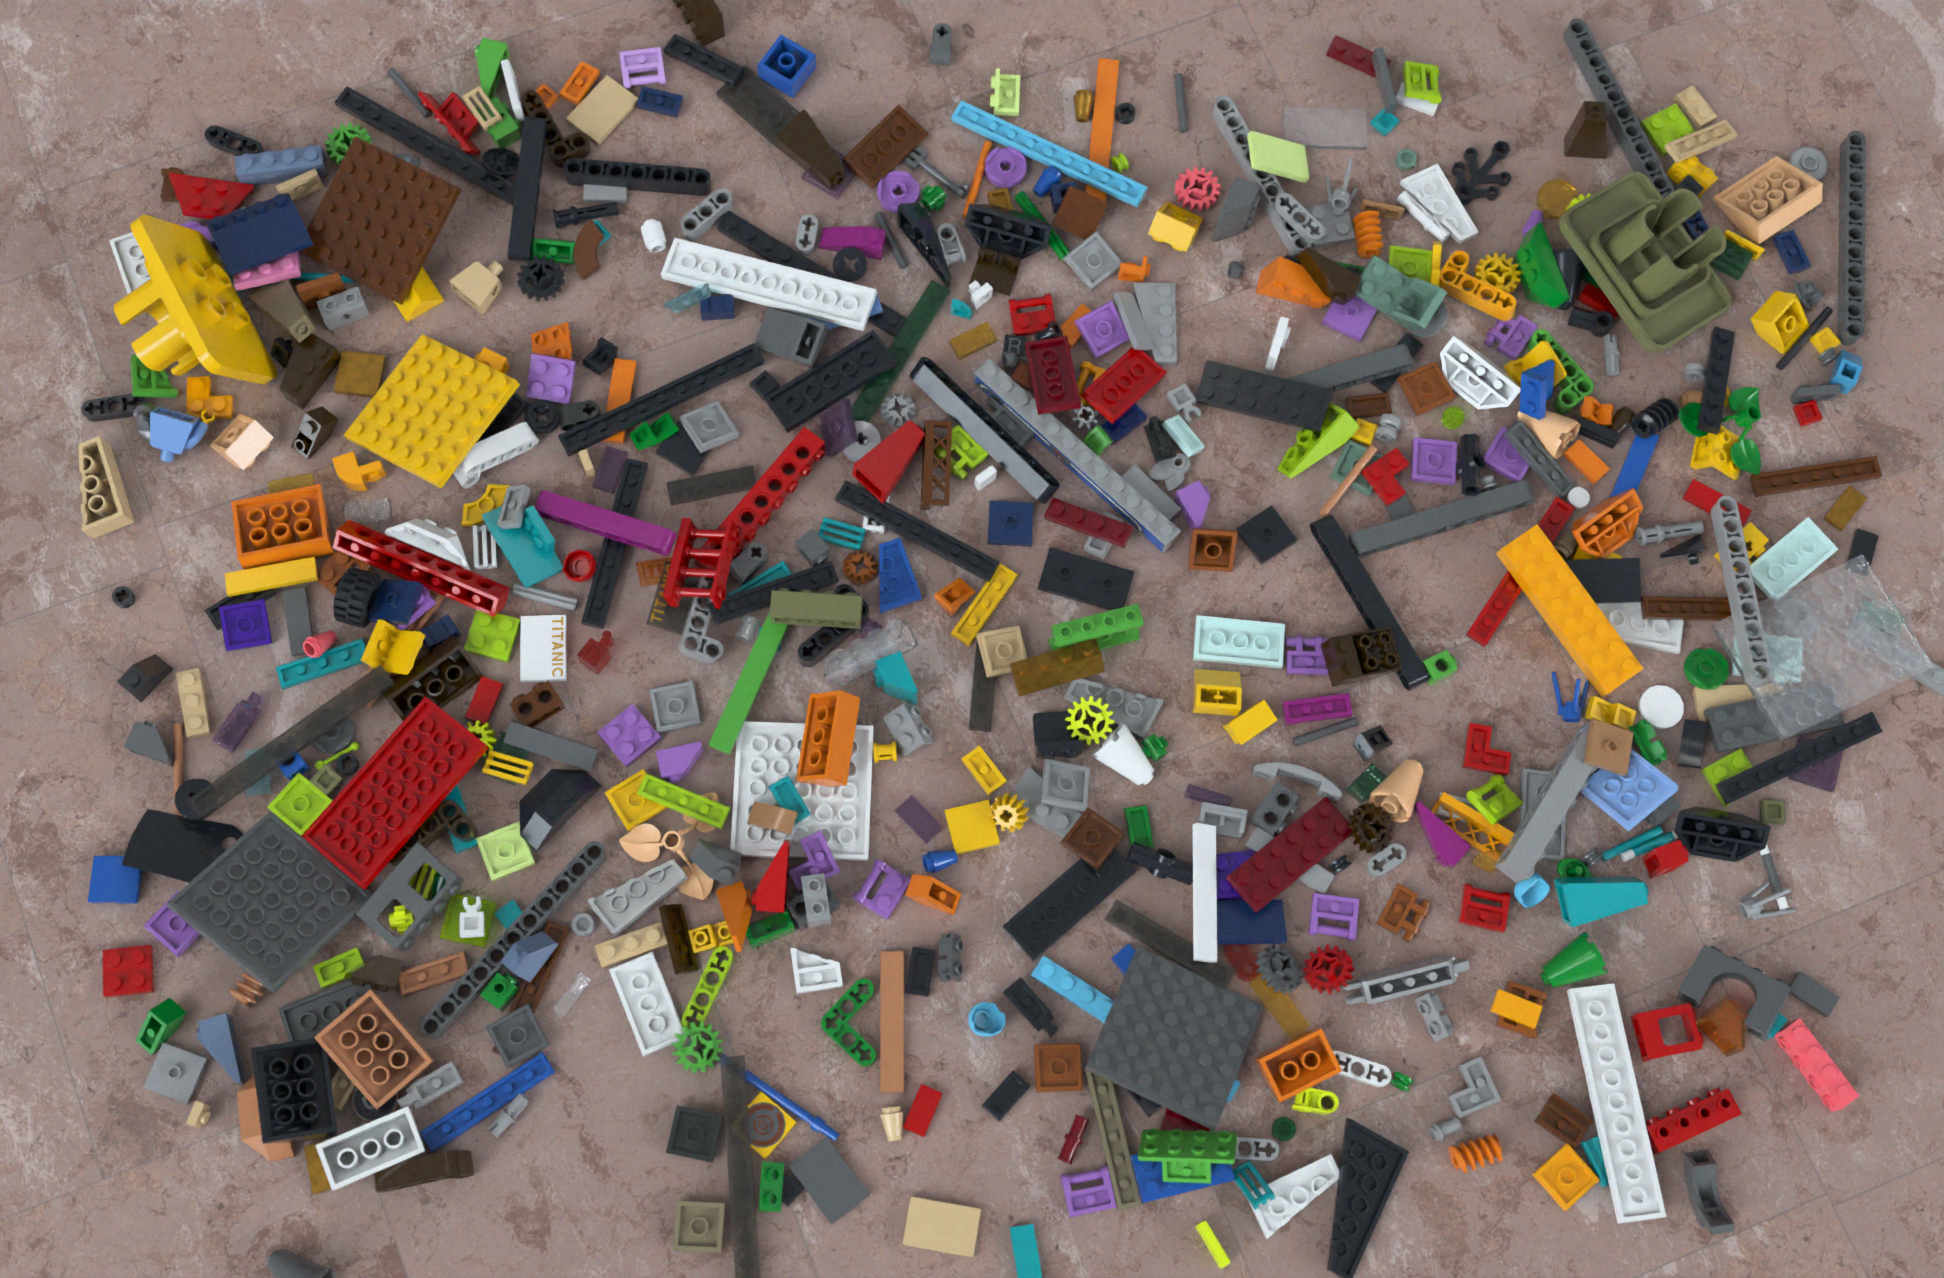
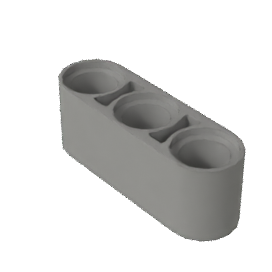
M724 188L715 190L681 219L682 235L686 240L695 241L722 220L728 211H732L733 204L730 191ZM720 200L727 201L726 203H719ZM705 213H710V214H711L710 216H707V217L703 216V214H705ZM689 226H695L692 230L686 229Z

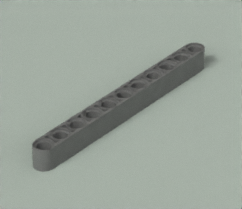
M1579 18L1571 20L1563 37L1596 101L1606 103V120L1633 171L1646 175L1654 186L1660 188L1656 189L1664 199L1675 191L1587 24Z
M1860 131L1850 132L1840 145L1837 336L1841 344L1845 346L1853 345L1864 333L1866 138Z
M592 841L586 844L420 1022V1031L423 1035L432 1040L442 1037L481 995L497 973L500 974L506 968L501 962H493L494 954L503 952L505 956L513 946L509 944V939L515 934L520 935V940L539 933L547 922L557 914L599 869L607 857L601 843ZM593 849L601 850V854L597 858L589 857L590 852ZM577 866L585 867L582 875H574L573 872ZM561 883L569 884L566 892H558L557 889ZM544 901H553L550 909L543 910L541 908ZM535 917L537 919L533 927L525 926L528 918ZM486 969L488 972L486 978L478 980L476 977L478 971ZM464 987H470V995L465 998L460 997V991ZM453 1004V1013L451 1015H444L445 1006ZM431 1022H437L438 1024L437 1030L434 1033L427 1032V1026Z

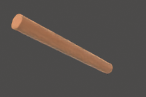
M1370 445L1318 513L1322 518L1330 513L1378 450L1376 447Z
M181 723L173 724L174 813L180 814L175 806V793L179 786L183 784V728Z

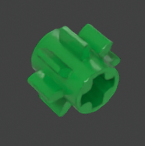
M928 185L922 190L923 194L920 201L929 211L934 209L939 211L945 206L944 199L947 196L940 186L931 187Z
M1152 734L1141 742L1143 746L1142 751L1147 759L1152 758L1154 762L1168 753L1165 748H1167L1169 743L1163 735L1157 737L1155 734Z

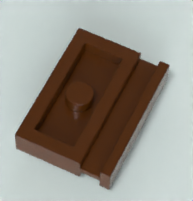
M1555 1093L1550 1095V1098L1534 1120L1535 1123L1562 1142L1568 1143L1572 1149L1577 1148L1588 1127L1594 1121Z

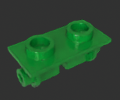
M1643 719L1637 725L1628 727L1629 731L1634 732L1632 741L1639 746L1642 751L1641 755L1645 760L1655 766L1668 759L1666 755L1668 752L1660 739L1653 743L1651 741L1657 734L1650 722Z
M762 1161L758 1204L760 1212H781L784 1163Z

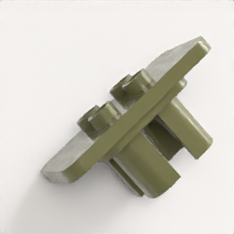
M1630 172L1570 207L1561 215L1559 228L1641 347L1649 353L1659 354L1713 321L1730 308L1731 295L1709 264L1724 252L1726 238L1718 225L1715 224L1693 241L1682 224L1703 207L1699 198L1692 191L1681 188L1663 199L1646 175L1640 172Z

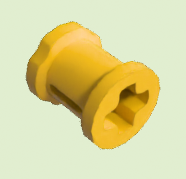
M892 741L891 744L878 745L876 742L873 743L874 763H878L879 760L897 761L896 741Z

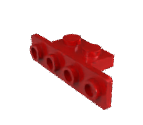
M422 91L418 93L422 99L421 103L427 109L434 112V118L448 128L447 133L461 143L460 147L467 154L479 155L481 153L469 138L480 124L457 93L452 92L441 106L432 95Z

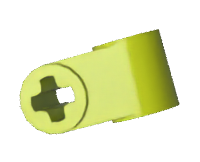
M1310 1087L1296 1094L1295 1102L1291 1109L1305 1113L1329 1115L1337 1109L1339 1101L1337 1096L1330 1091ZM1322 1098H1329L1332 1101L1331 1109L1322 1107Z

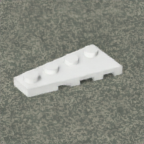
M1438 164L1401 180L1400 185L1429 214L1438 218V222L1451 233L1450 236L1458 244L1478 235L1477 228Z
M1331 1154L1268 1183V1186L1275 1194V1199L1272 1201L1268 1199L1266 1204H1259V1208L1256 1210L1250 1204L1266 1239L1338 1180L1339 1169ZM1259 1187L1258 1189L1262 1193V1195L1265 1194V1191L1262 1189V1187ZM1251 1191L1252 1195L1256 1199L1257 1196L1253 1191Z

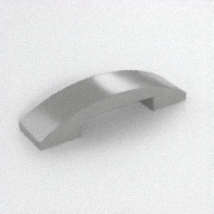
M1263 763L1255 765L1251 772L1252 776L1271 782L1276 777V774L1316 786L1318 787L1316 796L1327 797L1331 801L1338 802L1342 796V792L1327 778L1315 771L1295 764Z

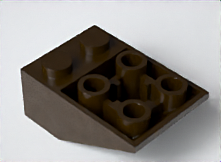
M1391 627L1331 637L1321 644L1332 687L1352 684L1403 669Z

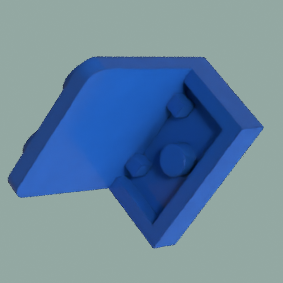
M1549 359L1521 373L1519 411L1537 420L1545 418L1546 401L1553 395L1554 361Z

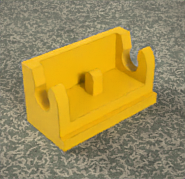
M1262 700L1223 725V728L1235 744L1243 745L1275 723L1277 718L1265 700Z

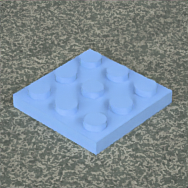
M1631 749L1627 775L1621 776L1600 768L1586 780L1588 783L1581 793L1626 830L1630 831L1677 792L1678 785Z

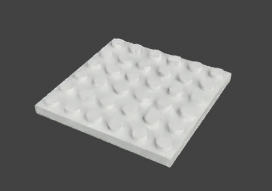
M745 721L736 740L730 849L742 853L741 857L774 858L786 839H791L790 858L808 859L800 839L821 829L835 860L868 861L874 726L856 725L847 786L827 787L796 782L805 723ZM786 776H789L811 813L810 817L794 825L791 836L747 824L754 802L779 807L768 786Z

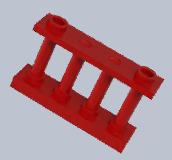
M682 518L663 597L670 607H678L680 599L686 596L709 597L716 609H721L722 600L726 598L725 587L735 545L740 538V531L732 519H728L726 530L697 529L691 518ZM697 538L723 539L721 549L693 548V545ZM693 557L719 558L716 569L688 568V565ZM688 577L714 578L712 589L686 588L683 586L685 579Z

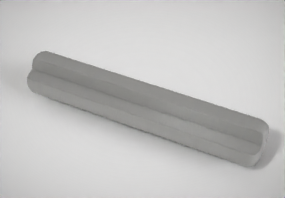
M515 583L512 589V593L515 596L569 610H575L578 604V600L575 597L532 586L524 588L521 583Z

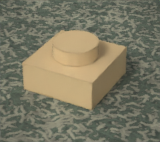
M195 1101L186 1124L201 1129L202 1125H205L209 1120L211 1114L209 1109L211 1106Z

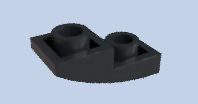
M1685 719L1679 749L1678 766L1701 769L1708 722Z

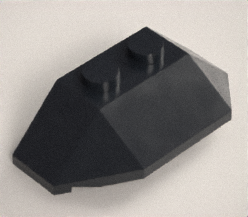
M974 203L969 204L964 224L980 248L987 247L1022 258V260L1047 247L1052 229L1050 224L1035 216L996 205Z
M551 769L519 801L520 836L538 851L602 787L601 784L584 770Z
M1693 807L1679 811L1674 832L1687 848L1690 855L1737 862L1758 850L1761 851L1766 848L1771 827L1743 814Z

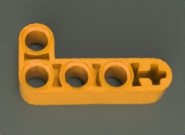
M1461 250L1453 252L1440 271L1439 287L1447 291V295L1502 321L1511 320L1515 314V297L1467 274L1469 265L1468 254Z

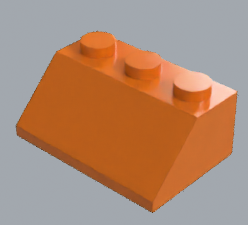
M1318 1027L1254 1058L1264 1080L1279 1103L1342 1072L1322 1028Z

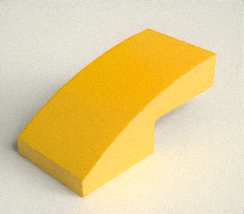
M1592 696L1589 698L1585 718L1589 720L1596 719L1629 731L1628 727L1633 726L1636 711L1620 703L1612 704L1597 696Z

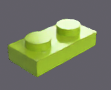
M356 947L317 964L313 968L321 988L325 989L345 980V974L362 964L364 960L359 948Z

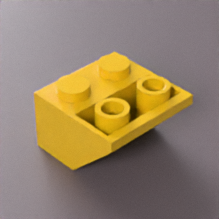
M1195 669L1193 713L1238 716L1241 710L1242 696L1240 672Z

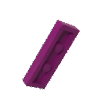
M1349 693L1282 702L1285 725L1346 718L1353 715Z

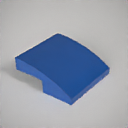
M94 856L88 902L93 904H138L142 870L122 865L124 856Z

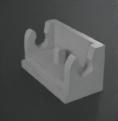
M1202 802L1197 823L1216 826V835L1241 839L1245 829L1248 810Z

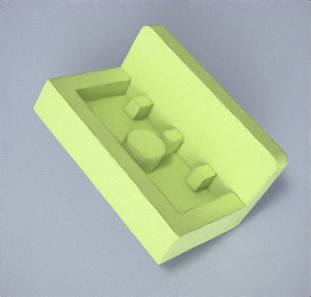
M996 68L995 76L991 75V88H995V92L990 94V107H994V115L1019 116L1020 75L1000 74V68Z

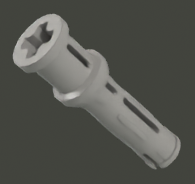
M1701 520L1668 526L1655 524L1653 527L1644 529L1637 527L1635 539L1640 547L1652 542L1659 544L1664 542L1665 539L1702 534L1704 526Z

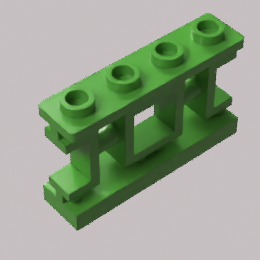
M1135 604L1052 625L1053 638L1048 639L1050 650L1054 651L1096 638L1100 650L1139 641L1138 627L1144 625L1139 605Z

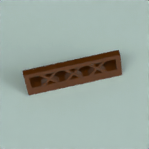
M926 420L923 427L925 437L922 450L920 510H929L931 505L949 506L952 422ZM934 427L947 428L946 436L940 440L934 434ZM938 446H941L946 452V456L941 460L934 455V450ZM938 466L945 472V477L940 481L933 475V470ZM939 487L944 492V500L932 499V491Z

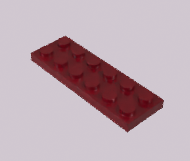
M1325 797L1230 873L1226 880L1253 911L1257 913L1350 837L1349 834L1352 832V829L1348 828L1350 823L1331 801Z

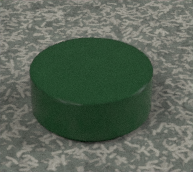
M1281 1117L1273 1122L1271 1132L1275 1139L1285 1142L1294 1137L1296 1126L1291 1119Z

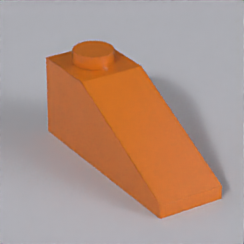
M742 881L734 883L732 886L728 885L715 890L737 953L742 950L752 915L750 906L752 895L749 888L744 889Z

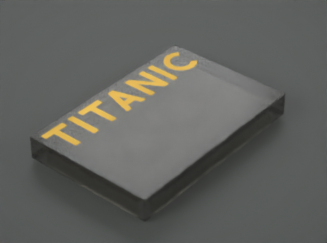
M665 561L646 624L681 635L693 597L683 596L678 607L669 606L663 597L671 562ZM688 577L685 579L683 587L696 588L701 577Z

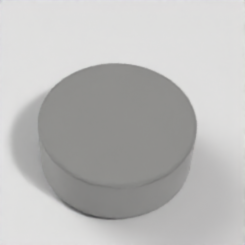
M580 913L573 918L571 927L577 936L588 937L595 930V921L591 915Z

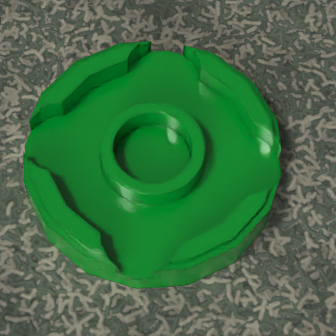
M1697 648L1690 652L1684 661L1683 671L1686 678L1691 684L1700 689H1717L1724 684L1729 676L1727 660L1714 649Z

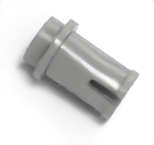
M1454 1116L1440 1124L1434 1123L1433 1127L1429 1129L1435 1141H1443L1444 1137L1461 1131L1462 1127L1457 1117Z

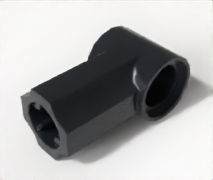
M1573 306L1568 320L1569 326L1591 331L1596 337L1607 335L1614 323L1613 316L1607 311L1596 313ZM1598 322L1604 323V324H1605V327H1604V326H1600V325L1598 324Z

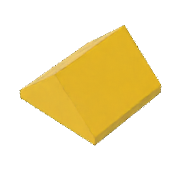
M422 267L403 305L395 301L393 302L406 322H409L444 302V299Z

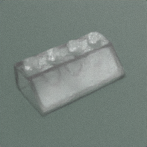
M899 618L891 620L887 623V627L881 630H872L868 633V637L862 640H853L848 644L849 647L831 652L829 654L830 657L824 659V679L826 682L843 686L875 669L876 660L899 651L904 654L918 647V642L909 622Z

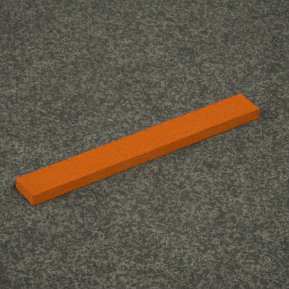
M1099 58L1088 160L1109 169L1119 60ZM1086 184L1085 193L1106 202L1107 193Z

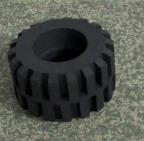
M350 567L341 578L336 590L333 605L335 620L356 627L366 628L371 622L367 618L382 584L381 576L373 572Z

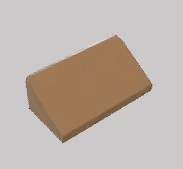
M1362 198L1359 212L1378 211L1381 217L1400 220L1405 208L1399 205Z

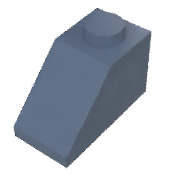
M541 931L515 942L500 962L515 975L531 982L559 944L545 932Z

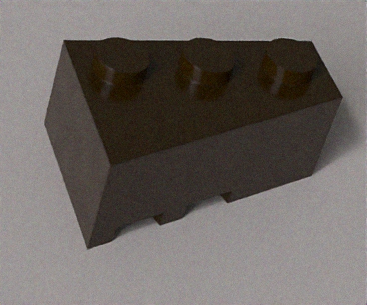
M313 333L309 334L300 343L296 341L279 388L285 399L304 409L339 364L341 355L337 348Z

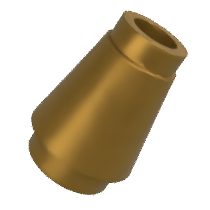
M1077 90L1076 95L1073 96L1076 121L1086 123L1088 122L1094 97L1089 90Z

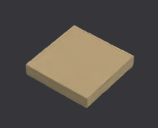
M1019 625L976 634L987 678L1012 673L1010 663L1028 658Z

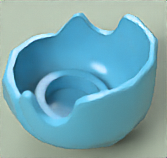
M1534 873L1528 880L1524 879L1517 882L1514 887L1516 899L1525 908L1540 903L1550 891L1549 884L1537 873Z
M980 1002L974 1005L968 1013L969 1027L976 1035L989 1038L1000 1033L1004 1028L1005 1013L1001 1012L995 1003Z

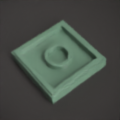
M1348 440L1330 478L1342 483L1368 448ZM1376 452L1364 469L1383 457V455ZM1361 472L1350 485V488L1367 496H1370L1373 490Z

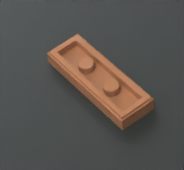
M462 951L401 971L398 984L402 996L404 997L461 978L470 969L466 954Z

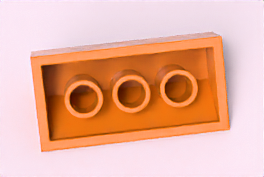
M842 690L810 694L796 782L827 787L847 786L859 712V697Z

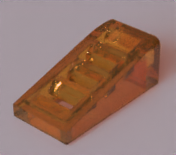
M672 558L636 562L641 587L666 583L662 581V579L667 580V577H663L662 566L669 564V570ZM658 567L659 576L654 575L653 568ZM649 569L650 577L645 576L644 570Z

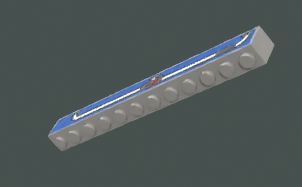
M988 359L974 373L973 383L988 397L991 396L999 404L1004 405L1034 432V438L1159 551L1164 554L1178 540L1181 530L1051 413L1038 415L1035 399L992 360Z

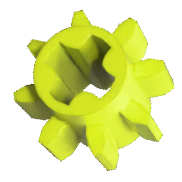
M403 905L394 906L395 912L389 913L391 930H397L399 935L403 934L415 920L414 914Z

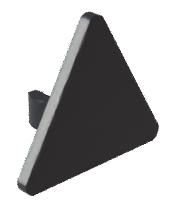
M1696 535L1661 553L1660 557L1687 555L1690 566L1699 563L1697 553L1703 552L1701 535Z

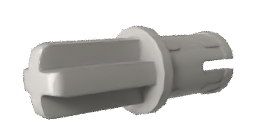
M1610 334L1603 337L1605 348L1603 358L1606 364V374L1610 377L1619 374L1618 358L1620 357V352L1617 346L1618 337L1615 334H1612L1611 342Z
M518 1094L505 1110L501 1109L502 1113L487 1129L492 1131L491 1133L495 1137L499 1138L512 1122H516L515 1118L526 1108L529 1100L524 1095Z

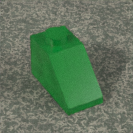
M169 997L149 1010L135 1041L151 1055H154L161 1048L162 1044L166 1043L179 1029L187 1012Z

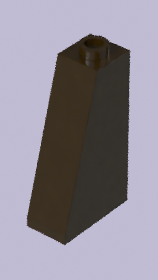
M1583 102L1564 137L1565 157L1607 158L1605 102Z
M803 109L775 136L777 148L829 190H832L844 181L846 177L844 167L808 112Z

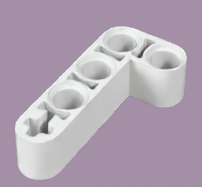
M526 422L517 424L477 442L453 474L464 489L469 488L479 481L481 472L531 450L538 444L539 439Z

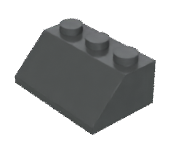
M1239 177L1235 178L1220 210L1212 241L1217 242L1241 234L1246 226H1251L1261 197L1258 195L1260 186Z

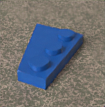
M897 538L879 544L880 613L922 600L901 539Z

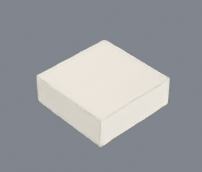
M989 466L975 477L974 486L978 491L996 479V469L993 466Z

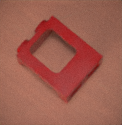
M1690 1003L1637 1013L1630 1017L1642 1062L1687 1052L1692 1053L1703 1049V1036L1697 1029V1015L1695 1010L1691 1008ZM1681 1015L1688 1042L1667 1046L1663 1042L1658 1021L1662 1018Z

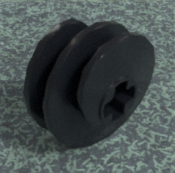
M204 779L186 781L179 786L175 793V806L178 812L186 819L193 821L209 817L215 811L218 804V795L215 787ZM201 795V802L199 804L197 802L191 803L193 802L192 796L199 797Z

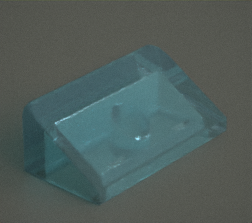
M709 284L699 285L663 305L669 310L679 313L711 296Z

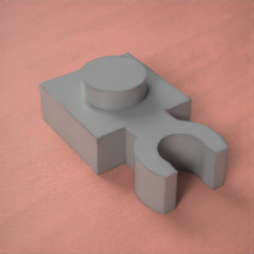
M1186 383L1167 392L1166 397L1177 413L1184 412L1186 423H1191L1192 419L1189 416L1191 413L1195 414L1198 419L1201 417L1199 408L1193 406L1197 400Z

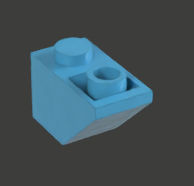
M1841 349L1839 352L1840 356L1835 362L1828 383H1831V385L1839 384L1841 393L1847 394L1856 385L1863 365L1861 357Z

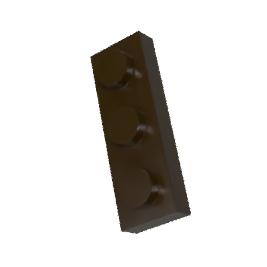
M669 904L659 907L675 975L698 971L682 904Z

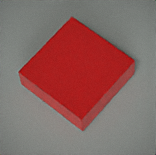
M1815 399L1793 407L1801 427L1823 419Z

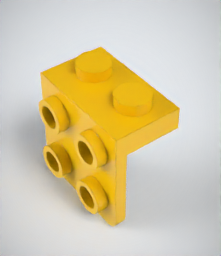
M1546 340L1537 344L1523 358L1510 361L1503 366L1507 374L1520 387L1522 372L1549 359L1554 361L1553 387L1567 375L1566 370Z
M378 620L360 661L379 672L407 675L414 666L416 656L423 645L425 634L418 631L399 630L385 620Z

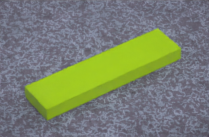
M647 773L637 792L638 796L722 830L731 810L730 807Z

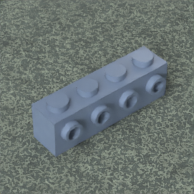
M308 145L304 148H286L281 151L268 150L258 154L246 153L242 156H235L236 175L240 183L253 184L254 186L282 183L312 169L316 170L319 177L328 176L327 157L321 145Z

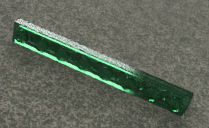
M931 280L888 348L895 358L897 365L865 385L845 417L847 422L852 424L855 421H865L868 423L871 421L949 296L950 289Z

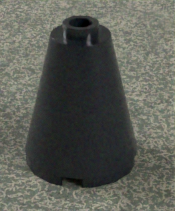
M1574 249L1552 250L1570 297L1557 309L1569 310L1575 304L1585 265Z

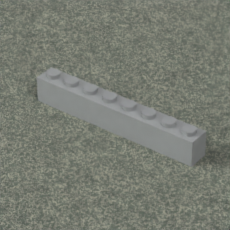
M1590 722L1578 728L1495 865L1496 868L1516 883L1524 879L1528 880L1534 874L1535 864L1544 857L1546 853L1544 849L1547 844H1550L1555 839L1556 829L1565 822L1567 818L1565 814L1568 809H1571L1576 804L1577 794L1588 783L1586 779L1597 769L1595 766L1584 763Z

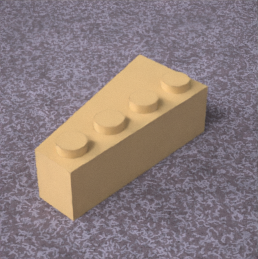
M100 436L78 444L79 471L82 476V483H80L83 504H81V513L83 514L82 532L94 539L134 523L135 521L111 444Z

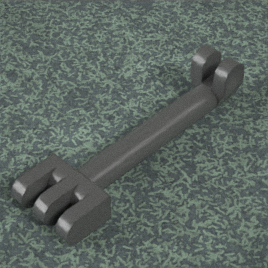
M916 146L914 148L916 153L912 151L909 154L911 159L906 157L903 160L913 171L920 166L959 198L964 199L967 195L968 185L964 182L960 186L956 185L926 161L928 153L921 147Z

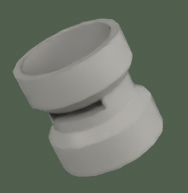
M1383 414L1379 421L1380 427L1376 429L1374 435L1382 442L1394 443L1397 437L1396 431L1400 429L1402 421L1392 414Z

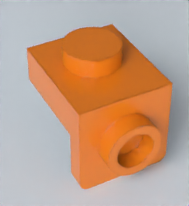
M1585 396L1584 403L1580 408L1581 417L1601 426L1612 424L1614 405L1600 404L1593 396Z

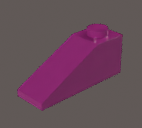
M867 226L823 228L819 249L839 252L844 248L851 247L861 251L866 258L882 260L886 242V230Z
M1420 801L1415 802V813L1431 851L1436 856L1435 860L1444 868L1446 866L1449 868L1454 867L1471 846Z

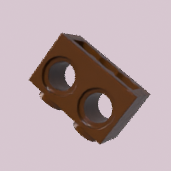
M549 680L545 683L540 682L533 686L532 691L525 695L520 694L512 700L513 702L509 704L519 722L531 727H536L565 709L563 702ZM546 694L552 696L550 701L546 703L540 701L542 696ZM524 707H532L529 714H521V710Z

